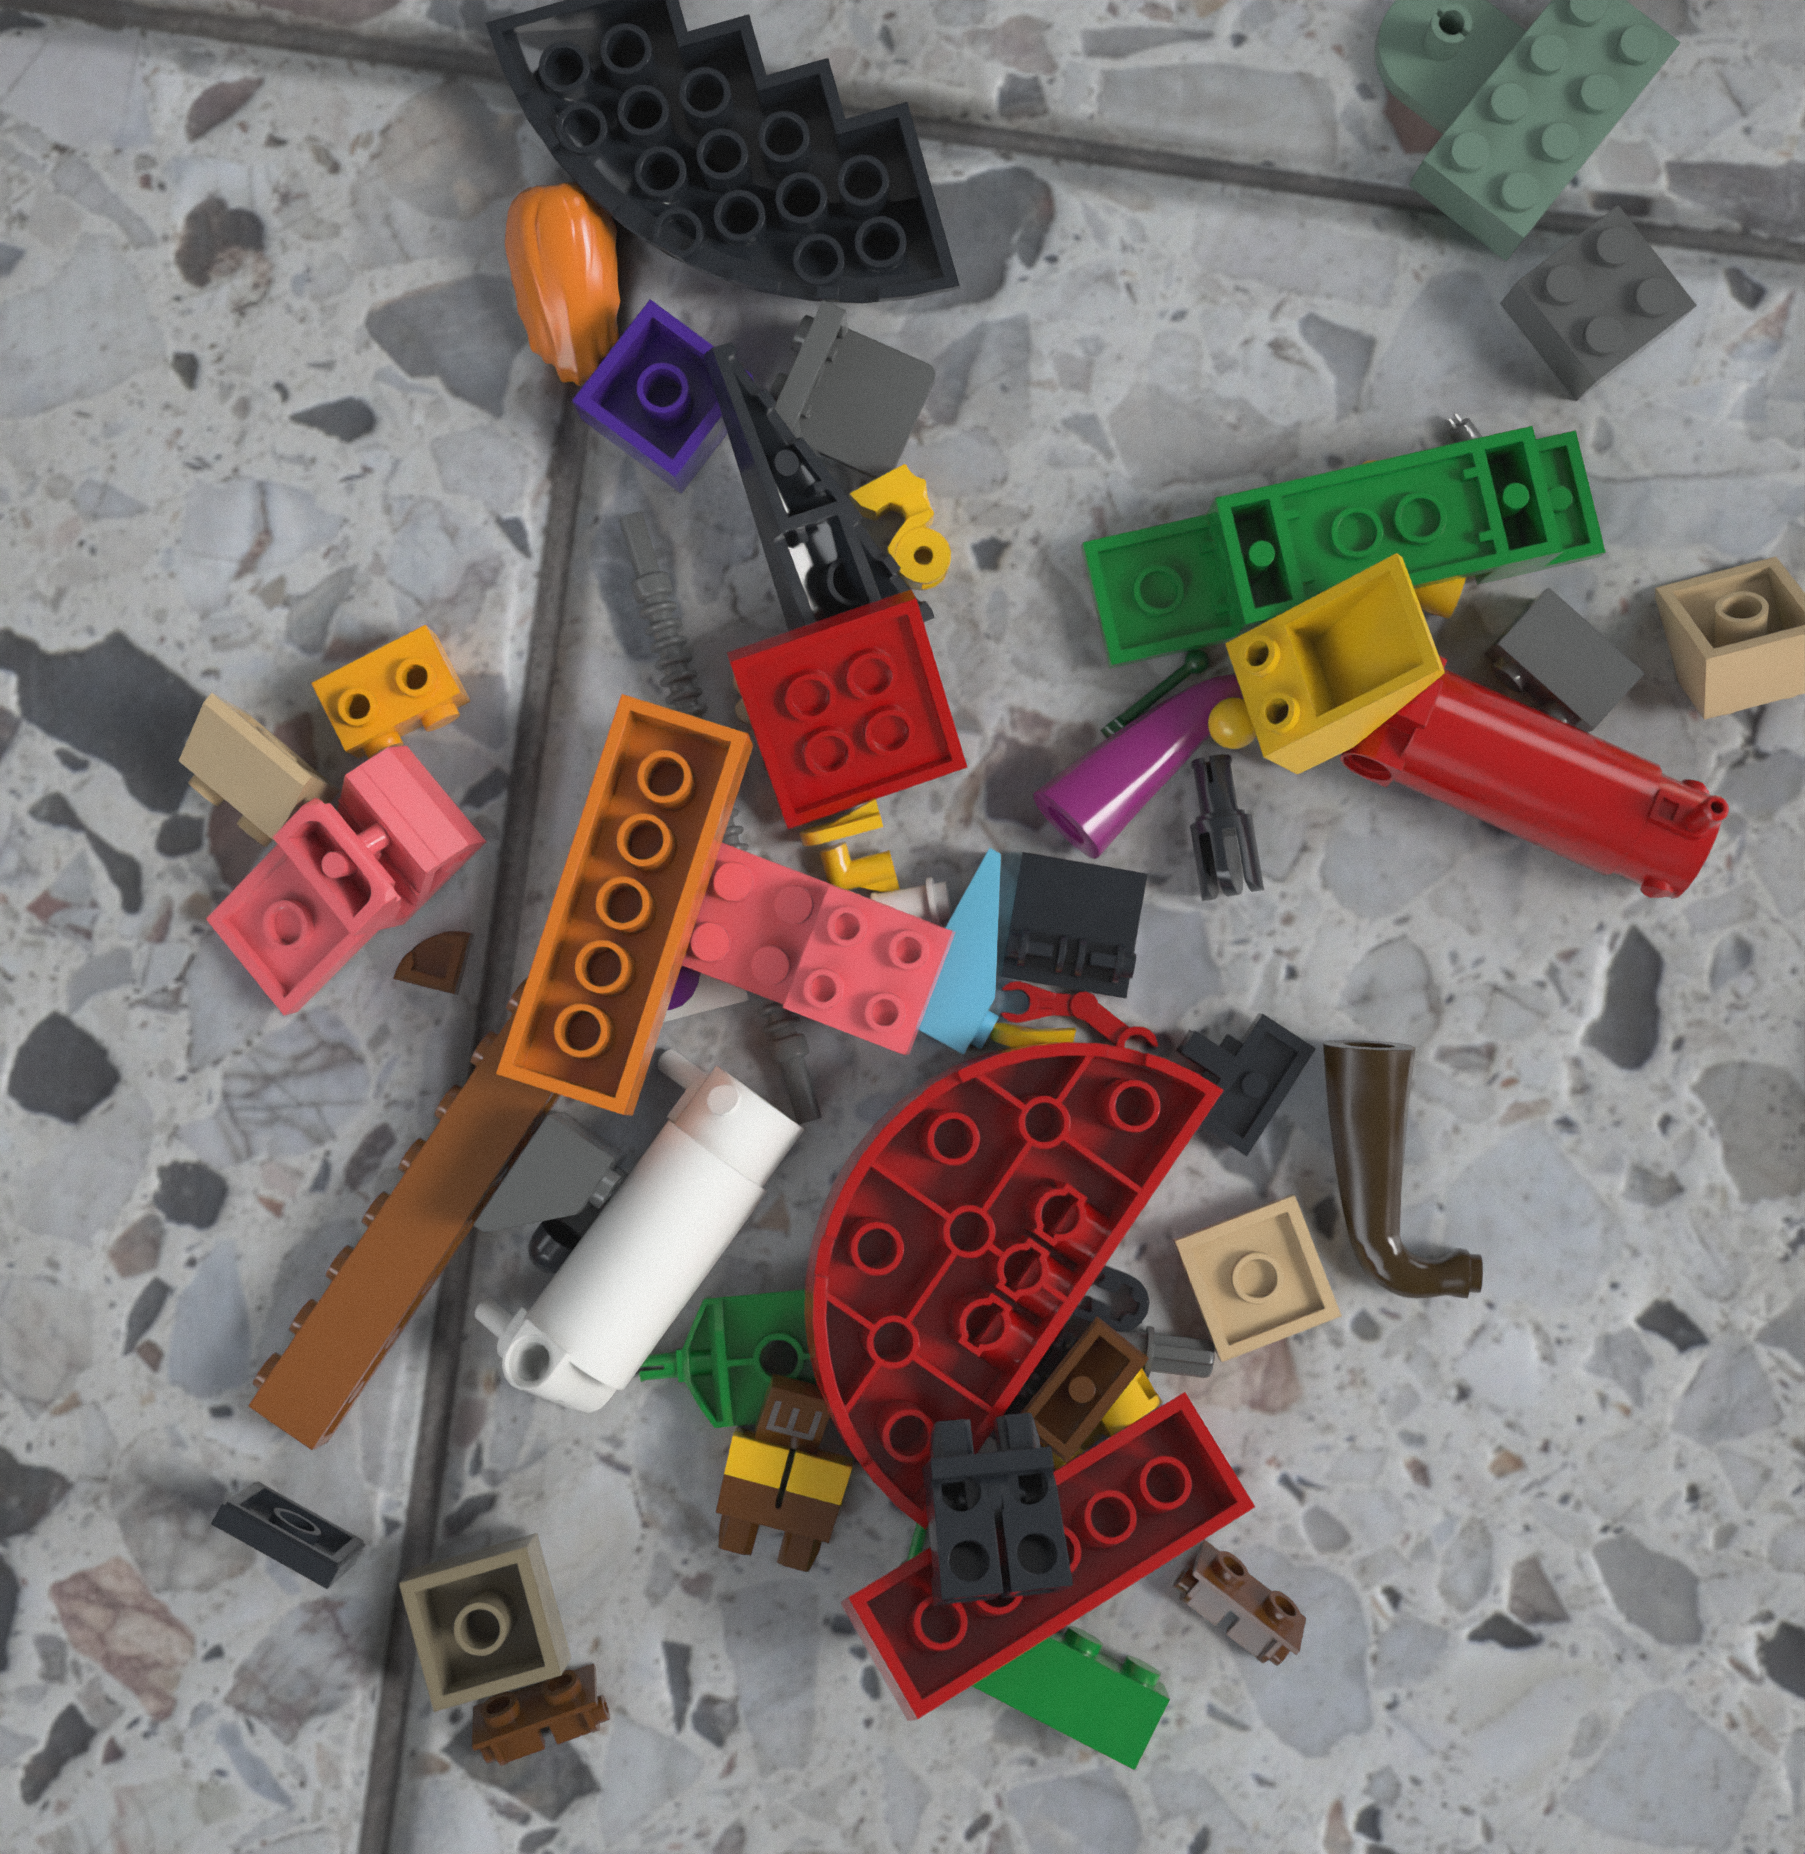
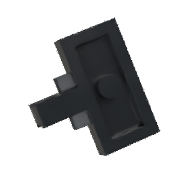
M1261 1013L1257 1014L1241 1041L1226 1034L1219 1046L1199 1032L1189 1029L1176 1052L1204 1069L1200 1075L1224 1090L1199 1127L1242 1155L1248 1156L1316 1048Z

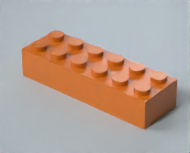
M621 694L496 1072L497 1075L622 1115L633 1116L753 748V743L748 733Z

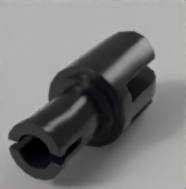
M1229 754L1209 756V762H1205L1203 757L1191 761L1201 816L1195 818V823L1190 825L1202 902L1214 900L1218 897V881L1223 893L1227 897L1240 895L1243 890V875L1251 892L1264 890L1252 815L1245 814V810L1238 809L1231 768L1232 759Z

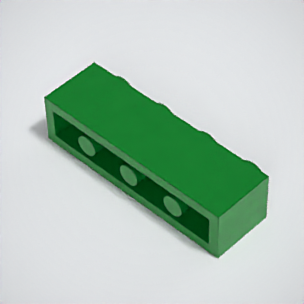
M1071 1625L1068 1626L1065 1633L1059 1630L972 1685V1687L1133 1770L1136 1769L1170 1701L1164 1684L1158 1681L1161 1673L1157 1669L1130 1655H1126L1123 1663L1100 1651L1103 1643L1099 1639Z

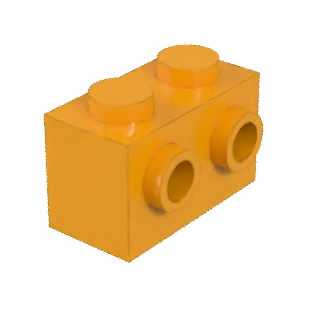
M427 625L311 683L345 751L358 759L365 755L370 759L388 747L403 746L404 743L401 737L422 726L426 732H430L450 724L460 716L457 708L471 702L438 636Z

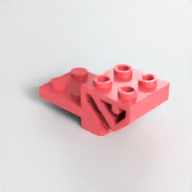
M408 746L388 747L347 773L344 777L341 796L338 799V810L331 803L324 804L317 797L304 804L272 837L277 845L206 918L208 923L284 1016L298 1012L379 930L404 925L487 842Z
M722 842L682 966L783 1004L782 1008L900 1054L909 1055L956 932Z

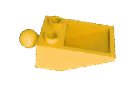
M1396 553L1225 643L1244 699L1228 698L1216 704L1209 715L1208 729L1214 741L1228 749L1243 748L1249 745L1257 736L1264 758L1298 775L1355 747L1441 677L1445 671L1402 556Z

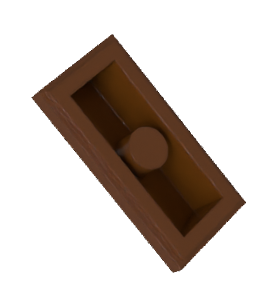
M1097 1316L1021 1413H1032L1040 1442L1046 1447L1051 1446L1052 1452L1067 1463L1149 1358Z

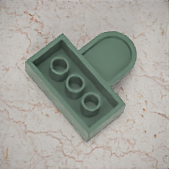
M1396 0L1388 9L1375 40L1374 54L1379 76L1393 96L1443 134L1421 162L1409 186L1499 257L1507 261L1660 71L1681 42L1627 0H1551L1527 31L1487 0Z

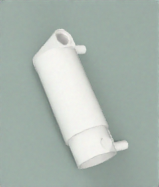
M674 1049L667 1050L660 1056L658 1069L686 1091L667 1115L669 1119L532 1307L529 1310L521 1307L513 1317L495 1300L488 1298L481 1301L475 1309V1318L499 1338L497 1354L503 1359L504 1377L510 1385L580 1413H592L601 1409L616 1390H624L768 1192L763 1186L805 1130L716 1065L712 1072L703 1071Z

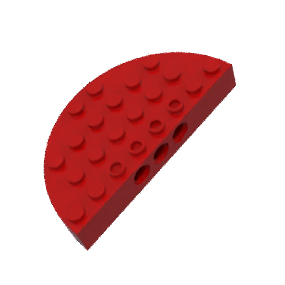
M1074 1042L1019 1045L982 1054L954 1065L925 1081L888 1110L871 1127L852 1151L836 1177L823 1205L810 1247L805 1279L804 1313L808 1350L818 1388L827 1411L844 1443L880 1490L902 1512L921 1527L926 1529L928 1526L926 1488L924 1489L922 1468L931 1458L932 1426L935 1422L970 1420L974 1454L978 1453L994 1429L993 1420L1004 1415L1224 1091L1223 1089L1198 1073L1170 1060L1130 1048L1101 1043Z

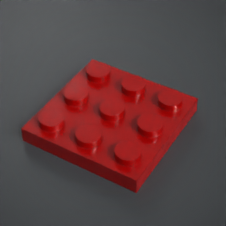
M912 589L726 652L787 829L861 805L874 798L878 799L968 768L919 605Z

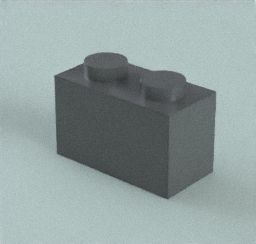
M1549 587L1525 607L1484 653L1494 663L1491 667L1492 672L1504 685L1516 692H1521L1524 689L1541 705L1538 711L1587 733L1599 725L1645 674Z

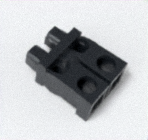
M1032 1413L1009 1414L996 1417L993 1420L997 1452L974 1454L970 1420L935 1422L932 1426L931 1458L922 1468L924 1489L926 1488V1510L933 1577L931 1578L933 1606L994 1600L999 1595L1004 1599L1060 1593L1073 1586L1057 1485L1052 1470L1054 1467L1051 1446L1040 1447V1439Z

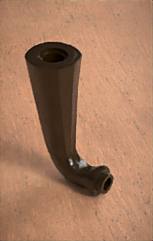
M1323 1041L1327 1105L1336 1175L1348 1237L1360 1266L1366 1275L1377 1285L1395 1295L1406 1298L1420 1299L1448 1295L1468 1299L1469 1293H1480L1483 1282L1481 1254H1470L1467 1249L1455 1248L1440 1257L1424 1258L1410 1252L1401 1241V1192L1408 1108L1416 1047L1403 1043L1382 1041Z

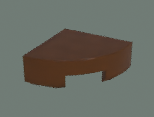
M446 931L422 941L402 958L393 979L458 995L474 934L464 931Z

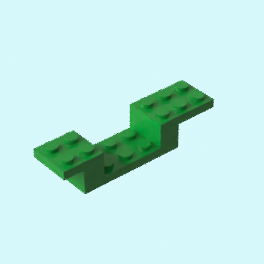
M1533 426L1216 497L1205 515L1082 542L1081 545L1109 669L1229 642L1396 553L1402 556L1414 589L1474 575L1477 585L1598 558L1606 553L1576 430L1536 439Z

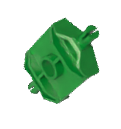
M805 1289L713 1298L712 1296H706L693 1321L683 1348H677L676 1352L649 1354L640 1367L659 1365L664 1367L641 1369L639 1371L640 1381L678 1378V1383L685 1382L697 1405L714 1428L754 1425L773 1375L764 1368L761 1362V1351L770 1341L785 1340L792 1344L797 1351V1366L792 1372L782 1376L817 1385L807 1343L804 1314Z

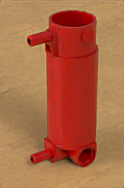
M1441 656L1439 657L1445 671L1441 677L1355 747L1341 754L1340 761L1353 773L1385 788L1392 781H1395L1604 876L1612 873L1618 874L1640 884V891L1649 898L1669 897L1675 899L1679 898L1689 888L1710 854L1722 820L1729 813V806L1726 800L1721 796L1710 795L1707 787L1702 782L1691 779L1678 781L1663 774L1659 764L1445 669L1448 659Z

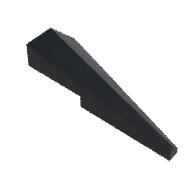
M732 342L713 347L704 354L706 365L788 631L910 590L898 574L901 567L891 554H883L860 523L863 518L838 483L804 438L795 437L775 410L777 402L768 390H760L735 356L738 350ZM917 599L923 622L935 618L928 603Z

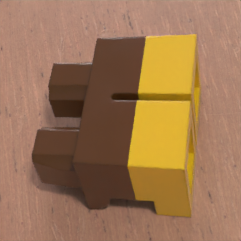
M736 1427L731 1440L715 1512L722 1514L719 1525L718 1548L751 1556L759 1525L785 1531L776 1563L792 1569L809 1572L820 1551L822 1542L829 1543L852 1471L854 1458L819 1448L816 1454L796 1449L784 1498L782 1501H778L777 1496L790 1448L754 1439V1431Z

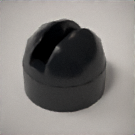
M559 1220L542 1221L532 1234L528 1244L529 1259L534 1267L543 1273H557L581 1240V1236L570 1226Z

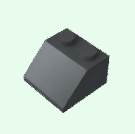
M567 1113L548 1114L473 1226L486 1233L576 1215L593 1206L600 1209L603 1204L606 1205L627 1177L628 1173L619 1167L628 1154Z

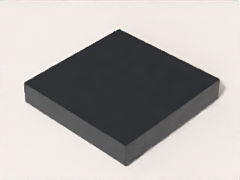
M260 1482L251 1484L223 1502L211 1522V1525L326 1589L331 1587L355 1565L366 1545L361 1538Z

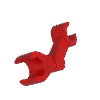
M1021 981L1010 982L1001 988L1002 991H1022L1029 999L1028 1009L1022 1014L1000 1013V1016L1008 1022L1022 1023L1048 1016H1071L1084 1020L1117 1047L1125 1048L1127 1039L1132 1035L1143 1037L1153 1048L1158 1047L1156 1036L1150 1030L1140 1026H1127L1100 1005L1096 997L1089 992L1084 991L1077 994L1053 993Z

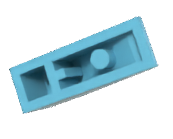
M991 848L987 851L945 927L956 933L918 1030L962 1055L965 1054L970 1044L981 1050L999 1018L998 1015L989 1011V1008L995 999L1001 854Z

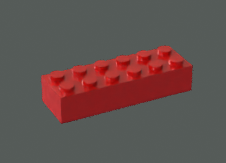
M1186 1392L1053 1472L1057 1485L1073 1586L1060 1593L1004 1599L999 1595L994 1600L933 1606L931 1586L933 1567L930 1547L840 1602L907 1721L918 1720L1255 1508L1254 1503Z

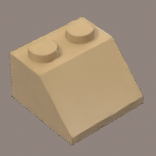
M1776 556L1655 588V600L1678 682L1704 720L1805 694V592Z
M211 693L203 702L179 758V762L194 773L188 784L217 807L224 800L230 803L243 814L237 821V825L265 847L274 840L272 837L304 804L316 797L323 801L324 804L330 803L340 791L245 710L214 693Z

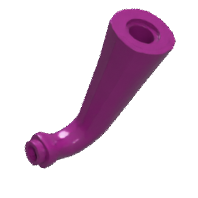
M1236 674L1209 678L1186 688L1089 750L1033 793V799L1038 809L1074 847L1089 858H1098L1145 804L1211 736L1208 729V719L1215 705L1228 698L1244 699Z

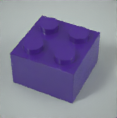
M649 299L572 400L582 421L681 494L728 434L704 358V354L714 346L651 299ZM746 370V372L754 381L753 375Z

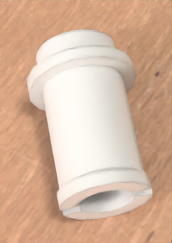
M932 877L926 878V885L884 893L875 892L870 895L871 899L933 922L939 926H942V920H948L953 915L947 882L934 883Z

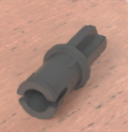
M1147 1326L1145 1332L1132 1330L1116 1331L1149 1358L1142 1367L1148 1378L1151 1372L1207 1378L1211 1375L1215 1359V1349L1213 1342L1210 1340L1157 1334L1153 1326Z

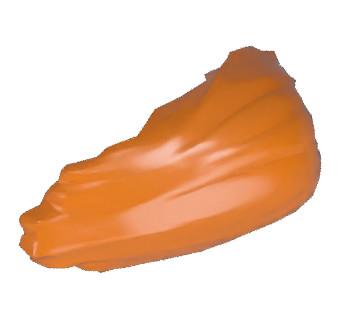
M564 182L552 186L536 185L521 191L509 207L504 242L511 271V281L515 290L517 311L527 331L530 349L533 353L538 354L546 364H552L556 368L560 381L563 383L575 382L576 385L582 386L619 340L617 313L620 305L615 248L617 226L612 216L594 202L576 182Z

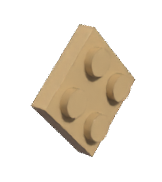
M1293 1194L1172 1239L1208 1334L1214 1344L1218 1360L1221 1362L1342 1316L1297 1199Z

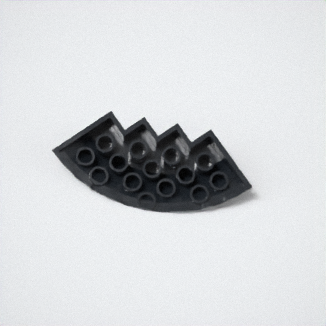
M564 0L486 22L502 71L527 120L554 159L594 202L626 229L668 256L708 275L763 293L807 301L822 302V300H825L827 302L873 303L910 300L960 289L908 102L846 119L829 58L766 75L749 14L687 31L679 0Z

